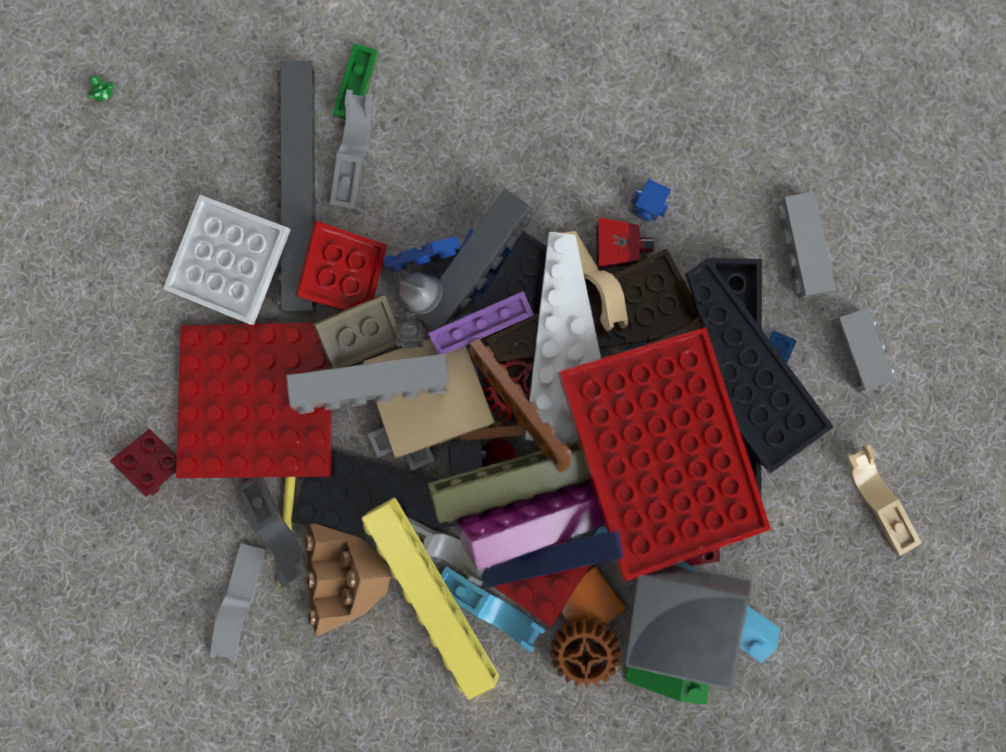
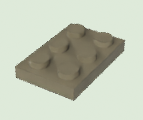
M379 295L313 324L331 369L349 367L403 342L385 295Z

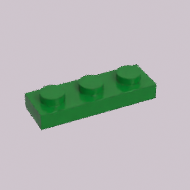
M353 44L333 109L335 117L346 119L345 97L347 89L353 90V95L366 97L379 54L377 49Z

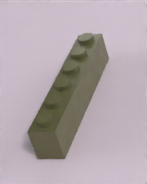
M579 440L566 444L570 450L571 458L569 468L561 473L557 471L544 452L539 451L428 483L439 523L452 522L468 514H480L492 507H504L516 500L531 499L537 494L555 492L561 487L571 484L578 485L590 479Z

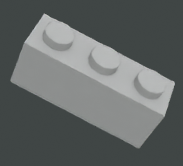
M868 308L832 320L858 392L894 381L893 366L890 361H887L884 353L885 344L882 338L878 337L875 328V317L869 312Z

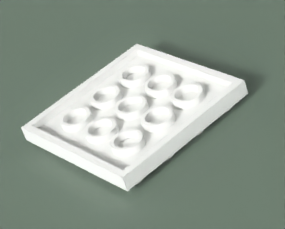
M199 195L163 289L254 325L291 229Z

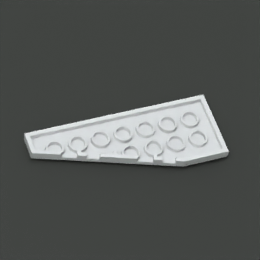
M549 232L529 403L532 402L537 407L539 416L544 423L548 422L552 426L558 441L567 444L577 441L578 437L557 372L599 360L601 356L576 236ZM526 430V431H525V440H533V441H534V439L531 437V435H530V434L527 432V430Z

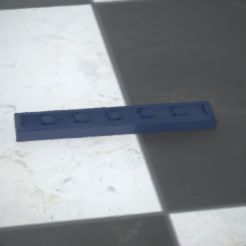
M619 531L606 532L542 547L492 565L490 568L486 567L481 576L484 581L480 588L494 587L622 559L624 555Z

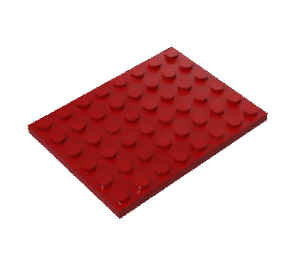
M706 327L557 372L607 532L619 531L624 558L616 561L623 581H628L771 530Z

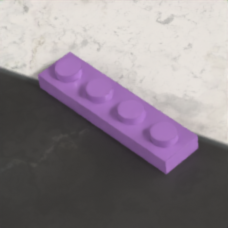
M524 291L435 329L428 334L437 354H447L470 344L478 338L481 339L534 314Z

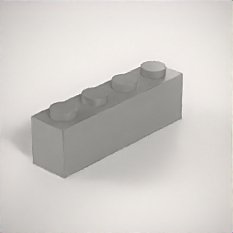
M815 191L784 197L777 206V216L779 220H783L782 240L785 245L788 244L790 254L787 255V263L789 268L794 271L795 278L792 280L794 292L798 293L799 299L828 294L836 290Z

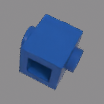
M648 178L643 190L637 189L631 201L635 204L632 211L637 213L636 216L646 222H650V220L655 221L659 215L663 217L670 204L666 202V199L671 189Z

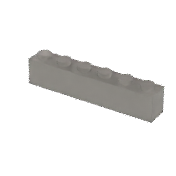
M445 354L287 375L290 407L298 410L300 414L314 412V408L324 407L325 410L338 409L340 404L351 403V406H361L367 404V400L377 399L379 403L389 402L393 400L392 397L402 395L403 399H412L419 397V393L429 392V395H440L445 393V389H450Z

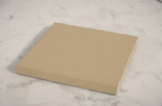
M430 338L363 361V365L438 354ZM466 345L445 354L450 389H445L444 394L429 395V392L419 393V397L412 399H403V395L392 397V401L382 403L377 402V399H375L396 459L494 424Z

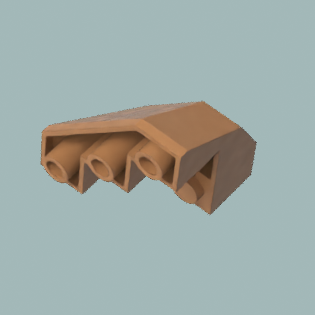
M310 524L308 535L304 536V548L307 553V575L305 576L309 597L307 620L308 624L313 626L315 636L366 614L386 594L391 575L385 559L362 538L318 524Z

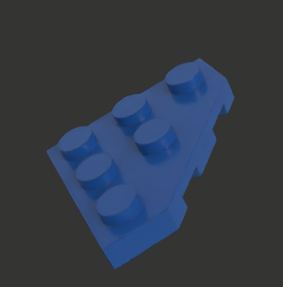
M458 237L425 244L422 246V250L412 248L397 254L398 256L384 257V266L386 269L391 268L392 272L407 269L406 264L415 262L416 266L431 263L430 258L440 256L441 260L456 257V251L460 250Z

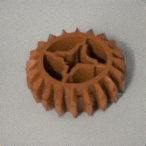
M583 617L581 623L578 624L573 618L571 620V627L564 623L562 631L557 630L555 633L556 639H553L551 642L553 649L550 651V657L553 658V668H558V676L566 675V683L574 680L576 688L580 683H585V687L588 689L592 682L598 688L600 679L607 683L609 675L614 676L616 673L615 667L620 665L621 649L618 647L619 639L613 638L614 631L612 629L606 631L605 622L597 626L595 618L591 623H587L586 618ZM581 638L579 642L567 646L571 641ZM590 638L598 641L599 643H594ZM584 645H586V651H588L587 660H585V654H583ZM596 662H601L600 664L591 667L592 664Z

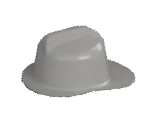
M423 272L411 273L399 282L398 303L402 308L414 313H428L436 308L440 302L443 286L440 280L432 275Z

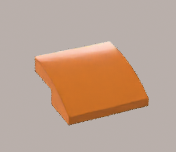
M595 565L588 570L563 609L562 614L570 625L573 618L579 624L582 618L585 617L587 623H591L595 618L597 626L604 622L605 624L609 623L627 607Z

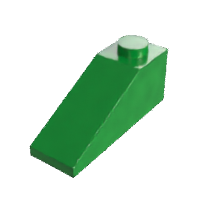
M626 667L625 681L679 702L704 705L707 703L710 685Z

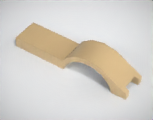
M576 231L564 232V234L576 236L584 279L594 283L600 292L602 299L600 321L605 330L610 331L614 327V322H618L621 328H625L628 325L624 293L620 283L611 273L604 270L599 271Z
M867 443L863 445L864 449L856 454L846 455L850 475L863 499L873 510L897 555L901 556L922 542L899 498L888 489L881 479L874 463L876 454L872 446Z

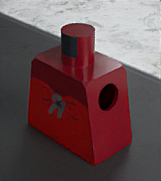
M606 218L598 219L597 267L599 270L634 265L639 261L640 252H653L654 238L639 237L638 224Z

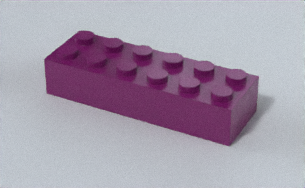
M591 479L585 480L578 485L571 484L561 487L555 492H543L531 499L516 500L504 507H492L480 514H468L456 520L462 546L477 570L605 525Z

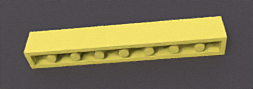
M394 497L370 510L362 517L364 529L375 540L379 555L388 562L392 577L399 581L407 602L412 603L419 623L426 627L432 645L439 649L443 656L442 659L447 670H451L456 678V685L459 691L464 693L469 700L494 688L499 678L498 672L396 498Z

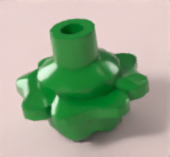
M97 74L88 78L92 84L87 95L88 99L95 98L98 102L108 100L113 95L111 89L115 84L113 81H101Z

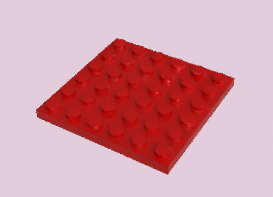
M315 323L182 325L180 327L177 479L332 477V410L317 407L311 413H298V410L290 407L287 375L331 369L313 324Z

